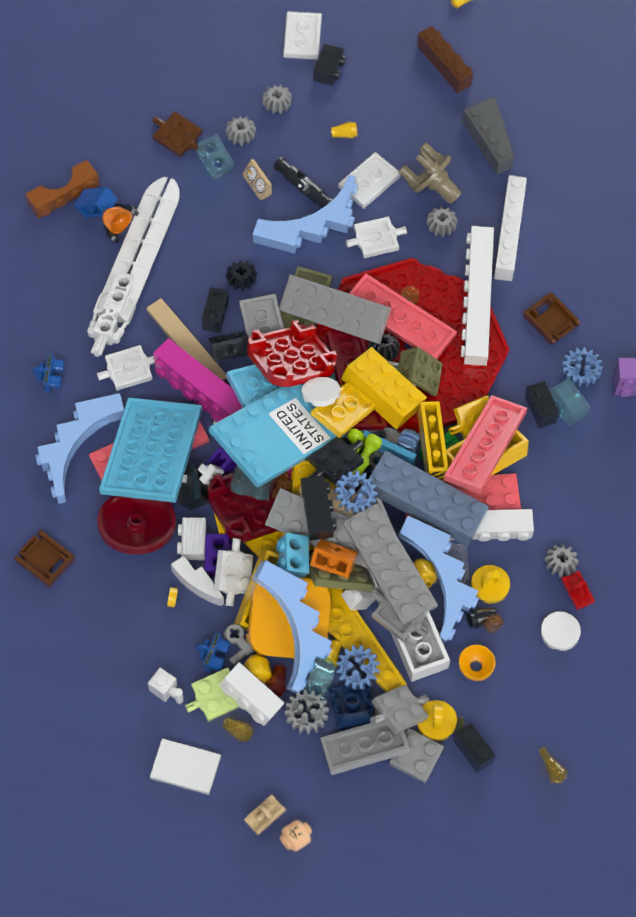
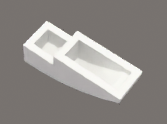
M185 556L171 564L174 575L189 590L211 603L219 606L224 605V597L220 591L214 590V583L202 567L194 570Z

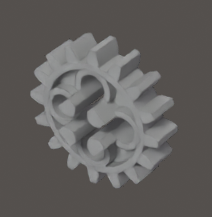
M304 690L303 695L296 693V698L290 697L291 703H286V709L288 710L285 711V716L289 717L287 724L293 723L292 730L299 728L300 734L303 730H306L307 735H310V730L313 729L317 733L318 726L324 727L323 721H328L326 714L329 713V708L325 707L327 705L326 700L321 701V694L316 697L315 691L307 694V690ZM300 701L306 703V710L310 712L311 720H315L314 723L308 722V714L306 712L303 713V705L299 704ZM315 705H317V706H319V709L316 710L315 708H312V707L315 706ZM298 714L301 718L296 719L294 716Z

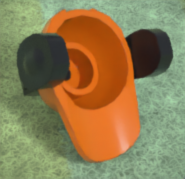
M114 204L113 208H109L103 213L102 220L107 232L106 236L118 243L120 239L115 234L122 233L131 222L132 214L138 216L140 212L129 204Z

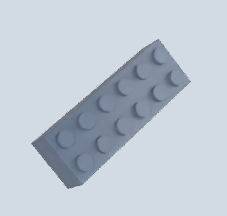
M385 451L369 477L373 479L370 484L377 486L373 490L378 493L377 498L419 521L451 535V538L467 547L489 508L488 505Z

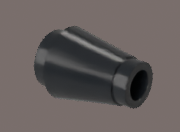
M494 608L474 609L466 614L469 627L475 629L497 619V612Z

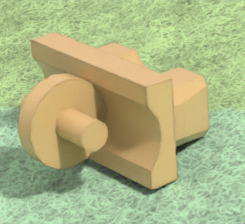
M270 795L244 821L259 836L286 809L273 795Z

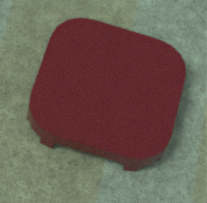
M240 470L221 477L220 473L213 476V480L208 487L207 497L228 537L231 539H241V542H246L279 531L265 525L280 488L288 492L289 489L281 475L256 488L245 473Z

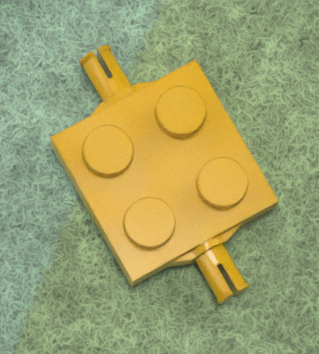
M483 396L453 409L458 425L449 428V431H451L449 432L450 435L461 432L463 439H466L489 401V397Z

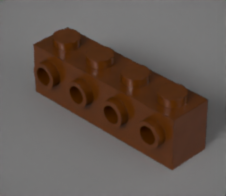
M430 26L418 33L417 47L457 94L472 86L473 71L471 67L463 62L462 57L455 53L451 44L443 39L438 30L436 31L433 26Z

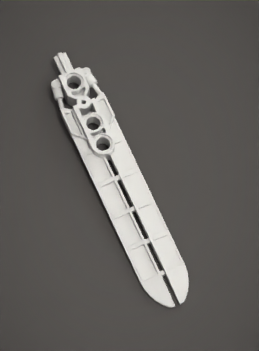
M168 177L156 180L145 191L137 209L140 213L133 218L103 292L100 294L95 305L93 320L90 321L87 331L88 336L95 340L91 353L95 354L96 357L102 355L106 344L113 345V343L117 344L120 342L125 332V327L129 325L133 317L136 304L179 202V188L176 181L172 178L163 197L161 195ZM160 202V204H159V206H158V209H157V211H156V213H155V216H154V218H152L153 215H154V212H155V210H156V208H157V205H158V203ZM151 223L150 228H149V230H148V233H147V235H146V237H145V240H143V239H144V236H145V234H146V231H147V229H148V227H149V224ZM141 244H142V247H141V249H140V252H139V254H138V257H137L136 261H134L135 258H136V255H137V253H138V251H139V248H140V246H141ZM123 321L124 323L121 328H118L117 323H122Z

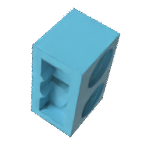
M286 533L277 542V551H279L277 567L298 578H304L309 574L308 536Z

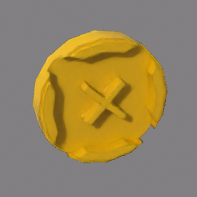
M485 565L478 568L473 574L471 588L478 590L476 596L484 601V603H498L509 592L510 578L502 568L494 565Z
M434 700L422 706L428 718L426 721L417 724L418 730L425 737L434 741L447 739L455 731L457 724L456 712L451 705L444 701Z

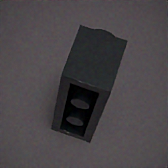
M324 475L301 478L300 486L309 540L333 538L334 530H337L335 518H331V512H334L333 502L328 500L327 495L330 493L329 481L325 482Z

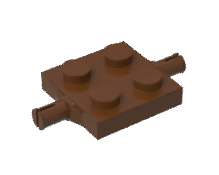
M176 111L165 121L157 116L153 118L152 122L159 126V129L153 135V140L181 158L190 149L195 150L199 154L203 151L204 148L196 143L203 133L202 129Z

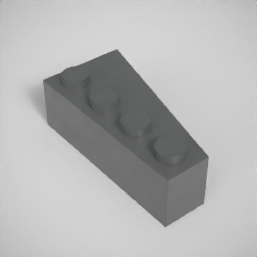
M495 96L464 109L462 122L496 175L511 169L514 154Z

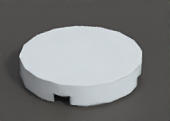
M313 378L302 386V398L305 402L312 403L313 406H328L340 397V386L338 382L331 378Z
M566 612L549 614L541 626V637L544 643L549 648L559 651H566L574 647L581 635L577 619Z

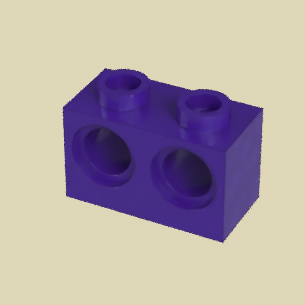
M206 534L204 571L209 578H215L216 575L214 564L217 563L218 550H232L233 541H230L227 534ZM218 544L224 546L222 549L215 548V546Z

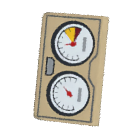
M250 160L243 172V177L257 197L263 200L272 195V184L255 160Z

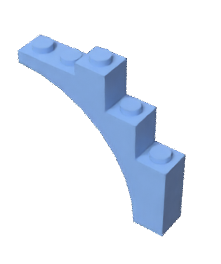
M349 175L338 195L328 205L314 214L290 221L258 219L253 232V243L295 254L296 249L301 247L302 239L322 243L323 237H327L329 229L348 233L349 227H353L355 217H352L351 207L353 200L351 198L353 194L356 195L358 189L356 177Z
M120 393L75 403L76 410L73 411L75 421L58 424V432L54 433L56 443L38 447L39 454H35L38 466L42 465L43 472L47 471L49 481L53 480L54 486L51 487L53 498L57 497L58 504L66 502V473L77 449L98 429L122 419L124 408Z
M407 516L398 537L412 545L426 560L433 563L444 599L443 626L439 636L442 643L445 644L447 639L451 641L456 631L453 629L455 622H460L464 613L461 609L468 612L471 607L475 608L479 597L476 596L478 590L457 581V579L461 581L465 570L462 569L464 563L443 553H448L452 544L449 541L451 535Z
M262 561L252 580L264 587L277 600L291 626L294 640V664L286 689L293 693H299L306 686L308 673L312 672L316 662L314 660H324L330 654L332 641L311 631L312 628L315 629L319 622L318 616L320 612L300 602V599L302 600L307 593L306 586L308 583L268 561Z

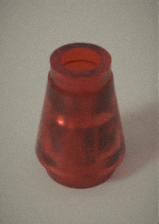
M282 665L274 667L266 685L277 697L282 696L283 692L286 691V667Z

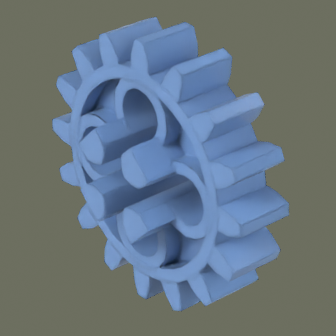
M586 347L582 351L576 348L575 353L570 350L569 354L564 356L562 374H567L566 380L571 379L572 385L577 382L579 387L582 386V383L589 387L590 382L595 384L596 379H600L603 370L601 366L602 360H598V354H592V349L586 352ZM582 358H585L584 372L581 377L579 376Z
M351 471L346 476L342 475L340 481L338 480L335 484L338 488L334 490V493L338 494L335 501H341L339 507L345 506V512L351 509L354 515L358 510L362 512L372 507L371 505L376 502L374 497L378 495L377 492L373 491L377 486L370 484L373 479L369 478L367 480L366 473L359 476V471H356L354 475ZM358 482H360L362 487L357 491V496L354 498L353 503H351L349 499L355 493L354 489L358 486Z
M360 645L359 650H357L356 646H352V651L345 649L346 655H339L342 662H336L341 667V669L336 671L338 674H342L339 678L340 681L346 680L345 685L349 687L352 684L354 690L357 689L358 685L362 690L365 689V684L371 687V680L377 681V677L374 676L375 673H380V670L376 668V666L380 665V662L374 661L378 656L376 654L370 655L372 650L368 648L365 651L362 645ZM352 656H355V661L361 665L360 669L367 673L365 679H361L362 674L350 662ZM368 658L370 660L369 664L363 665L364 660ZM353 670V675L348 677L347 672Z

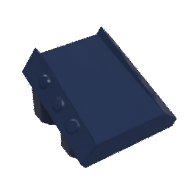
M343 684L329 688L336 726L341 731L371 723L370 718L376 716L369 685L365 684V689L363 690L359 685L354 690L352 684L349 687Z

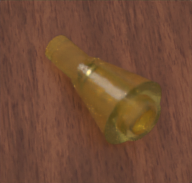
M545 747L540 749L539 754L545 761L550 781L552 783L563 782L567 778L568 770L551 757Z

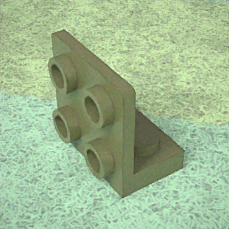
M419 347L401 351L398 371L412 384H415L433 397L437 396L443 364Z

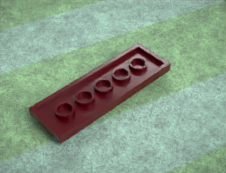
M342 331L327 332L325 337L328 350L330 352L335 350L337 354L334 372L336 382L342 387L345 382L341 378L347 366L367 351L366 343L363 338ZM373 410L351 429L359 431L384 430L386 422L377 411Z

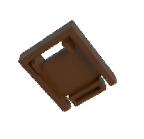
M552 292L523 313V317L550 345H554L556 341H559L574 330L575 326L578 327L581 324L580 320ZM547 304L550 308L538 316L537 310Z
M39 530L37 534L42 540L40 541L34 535L19 551V554L24 559L16 555L14 560L50 588L75 561V556L42 530ZM61 560L63 564L51 574L50 570Z

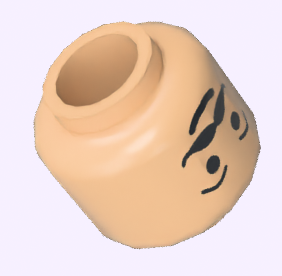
M295 820L281 830L282 835L280 839L287 850L291 849L296 852L311 842L310 834L312 830L306 822L302 823L299 820Z

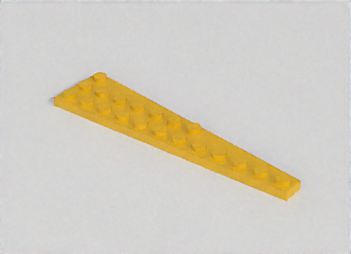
M277 531L243 543L257 557L264 550L279 554L277 542L286 533ZM309 546V550L315 549L313 546ZM327 587L331 600L328 632L332 637L340 642L344 649L352 651V646H356L357 650H359L360 645H362L365 651L368 648L372 650L370 655L376 654L378 656L374 661L380 662V665L376 666L380 673H375L374 676L377 677V681H374L386 693L403 685L407 686V683L358 611L350 610L341 595L344 592L343 589ZM368 658L365 659L363 665H368L370 660Z

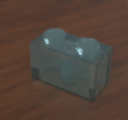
M570 379L550 389L561 419L566 421L569 426L589 415L591 406Z

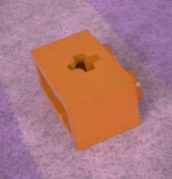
M320 539L314 549L310 565L348 578L354 569L358 551Z

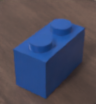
M107 187L84 189L73 206L85 218L103 216L107 209L113 208L118 199Z

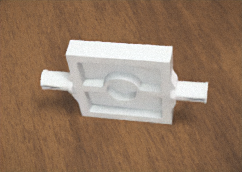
M389 216L354 224L356 238L346 240L347 248L358 245L362 251L363 258L398 251L397 236L407 234L406 226L395 229L391 224Z
M141 345L106 355L107 370L97 373L99 381L110 377L114 382L116 391L153 380L150 365L154 364V356L147 358L143 353Z
M233 538L232 550H218L214 590L227 594L225 606H234V596L245 594L251 579L253 555L244 554L240 551L241 539Z

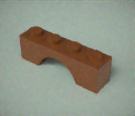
M85 160L72 167V178L66 186L59 189H47L40 185L26 193L27 204L38 219L47 216L53 210L65 206L66 203L73 199L79 198L84 189H92L100 185L99 176L88 160Z

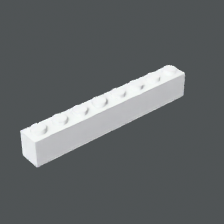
M472 226L471 233H467V244H470V249H466V260H469V265L466 264L465 276H468V281L465 280L464 292H467V297H464L463 308H467V313H463V324H466V329H462V340H465V346L461 347V357H464V364L486 366L488 360L493 227Z

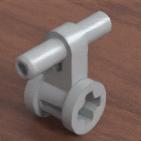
M236 624L227 627L224 631V639L230 641L231 644H236L240 648L229 659L233 665L244 656L248 657L253 652L250 644L243 638L244 631L242 627ZM230 629L232 631L237 630V639L235 637L230 638Z

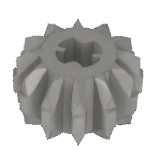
M273 85L272 88L267 87L266 92L263 93L262 102L266 106L267 111L272 110L273 114L279 112L281 115L282 110L287 112L288 107H291L292 94L287 87L283 88L282 85L279 87Z
M239 116L238 119L233 117L232 122H228L226 134L228 140L233 141L234 145L240 143L241 146H243V143L249 145L250 140H254L256 128L253 120L249 121L248 117L242 119Z
M441 206L439 210L434 208L432 212H429L426 224L429 227V232H434L435 237L441 234L443 238L445 234L450 236L452 231L456 230L458 219L455 217L454 211L450 212L449 207L445 210Z
M564 544L560 548L556 545L553 546V550L549 549L547 551L548 556L545 557V562L548 563L546 569H552V575L558 573L559 578L562 577L563 573L569 576L570 572L576 571V565H578L577 553L571 552V546L565 549Z

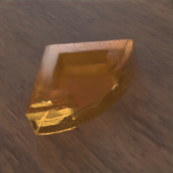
M289 480L280 483L273 490L271 498L277 497L280 488L292 493L293 481Z

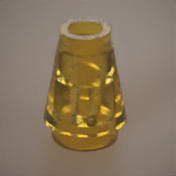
M227 717L222 725L239 742L247 743L254 732L250 724Z

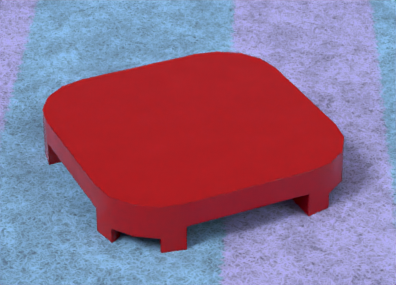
M296 320L291 321V327L263 334L259 329L252 331V336L248 339L247 354L271 384L280 387H292L304 384L313 378L329 377L335 372L337 354L335 350L331 352L316 335L317 328L313 324L308 327L298 324L299 321Z

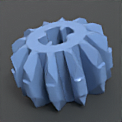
M404 429L396 445L416 454L421 440L420 434L411 429Z

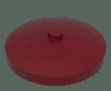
M112 496L99 510L97 517L98 532L102 540L116 551L132 555L147 554L160 549L170 541L176 528V515L169 502Z

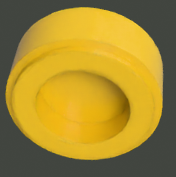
M170 587L167 607H175L178 593L177 588Z

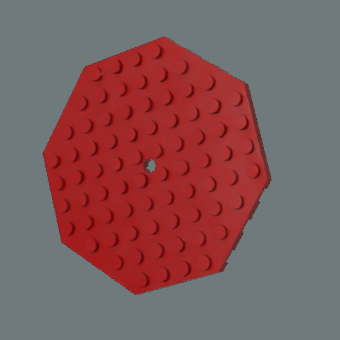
M414 258L343 278L338 290L348 294L365 274H368L402 297L408 292L410 296L407 295L405 299H412L413 304L457 331L455 338L437 359L443 364L437 396L433 397L416 386L427 397L425 402H440L443 427L457 423L453 409L488 395L510 349L490 305L487 365L464 364V357H461V347L465 346V340H462V329H466V324H463V313H467V308H463L464 297H467V292H464L465 280L454 275L449 276L442 273V270L433 266L423 265ZM414 293L416 294L417 299L412 297ZM319 323L316 327V335L325 346H328L325 337L327 332H341ZM384 330V334L387 335L390 333L387 330ZM397 337L400 350L397 358H393L392 362L399 363L401 351L408 349L404 347L407 343ZM364 339L368 350L369 340ZM417 413L397 429L399 433L404 429H411L420 434ZM385 420V422H386V427H388V428H390V427L394 428L390 423H388V422Z

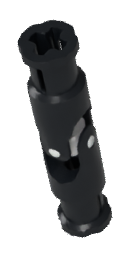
M280 157L275 162L274 170L283 174L289 183L297 187L313 203H317L324 208L334 199L328 197L322 188L306 177L298 168L286 162L284 157Z

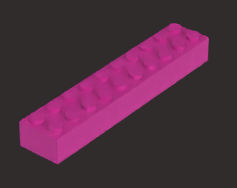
M168 338L153 353L156 374L160 378L168 380L174 389H179L183 392L186 399L189 401L193 400L197 405H202L203 412H208L215 422H219L242 409L238 398L229 385ZM292 468L282 473L288 480H291Z

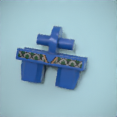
M48 353L46 368H44V363H40L39 367H34L32 372L33 375L37 376L38 382H42L43 379L45 392H51V388H61L62 377L55 376L54 372H64L65 367L64 360L55 359L54 354Z
M215 632L210 647V641L205 639L203 644H197L195 648L200 652L199 659L204 660L205 655H207L203 666H205L204 671L209 673L211 669L222 670L225 660L217 657V652L228 654L231 647L230 641L223 639L221 633Z

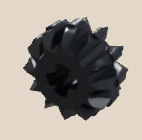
M239 260L238 264L233 262L232 267L228 266L226 279L229 286H234L235 291L241 288L243 292L245 287L250 289L251 285H255L257 272L254 265H249L248 260L245 263Z
M383 333L380 344L369 341L368 349L372 347L385 360L391 362L393 358H397L400 350L397 337L391 336V333L387 335Z

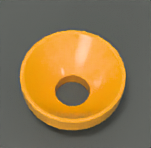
M468 646L459 657L460 671L470 680H485L494 671L495 657L485 646ZM477 661L482 665V669L480 671H473L470 668V664Z

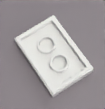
M287 12L284 58L318 60L321 14Z
M375 152L349 174L356 177V184H358L356 195L353 194L351 199L364 209L399 179L401 175L397 169ZM348 176L338 184L339 189L343 188Z
M162 739L150 779L209 795L221 755Z

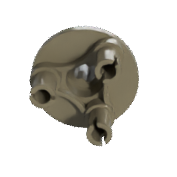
M425 142L419 148V151H421L418 154L419 156L415 157L425 170L420 175H416L405 164L399 169L398 173L408 182V185L415 193L420 192L427 186L430 190L437 191L448 203H453L462 192L449 179L448 172L444 169L452 157L449 154L442 156L428 142Z

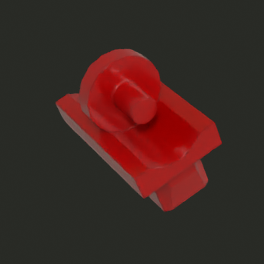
M580 571L561 578L576 610L595 603Z

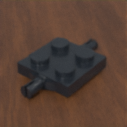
M335 437L308 457V462L316 469V472L308 477L324 475L326 479L335 485L338 480L340 481L342 475L346 476L349 471L352 473L364 463V458L356 452L363 446V442L358 439L352 445H348L340 438Z

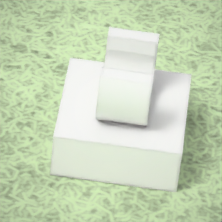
M202 463L198 468L202 473L199 480L206 485L211 483L213 476L219 473L222 476L225 472L213 464L205 466Z

